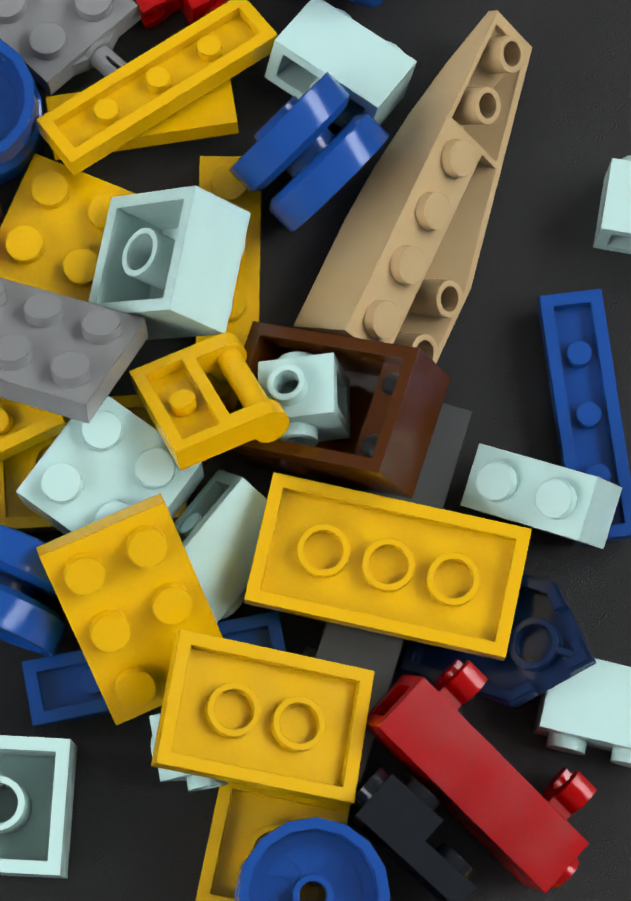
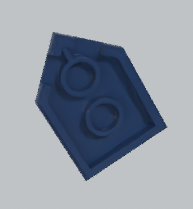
M523 574L504 661L409 640L398 672L421 676L428 682L436 684L440 675L454 660L459 659L463 664L470 660L488 678L487 682L475 696L516 708L595 665L596 661L560 586L556 582Z

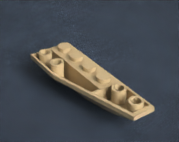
M498 10L487 12L444 65L409 113L375 165L339 230L293 325L294 328L420 348L437 363L472 287L532 51V46Z

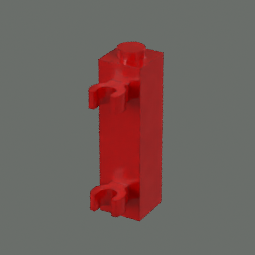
M459 659L454 660L440 675L434 687L424 677L403 674L368 713L366 730L423 784L522 885L547 893L550 888H557L564 884L578 868L579 859L577 857L589 844L567 819L580 810L592 798L597 789L579 771H575L572 774L567 768H563L552 778L545 788L544 794L541 795L457 711L464 703L475 696L488 680L470 660H467L464 664Z

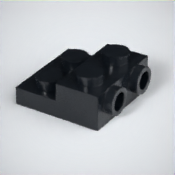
M380 767L355 795L353 804L359 809V812L355 815L352 824L436 901H467L477 889L466 879L473 871V868L446 843L442 842L440 846L434 849L426 842L429 836L444 821L434 812L440 801L414 777L409 776L402 783L393 774L390 776Z

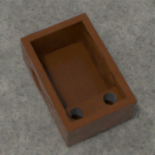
M253 321L244 348L247 352L245 362L257 381L258 362L276 360L285 353L295 351L307 352L313 355L334 352L350 379L351 438L321 441L315 447L282 440L262 443L254 439L228 450V452L248 466L412 499L451 377L420 348ZM230 387L224 404L229 414L244 408Z

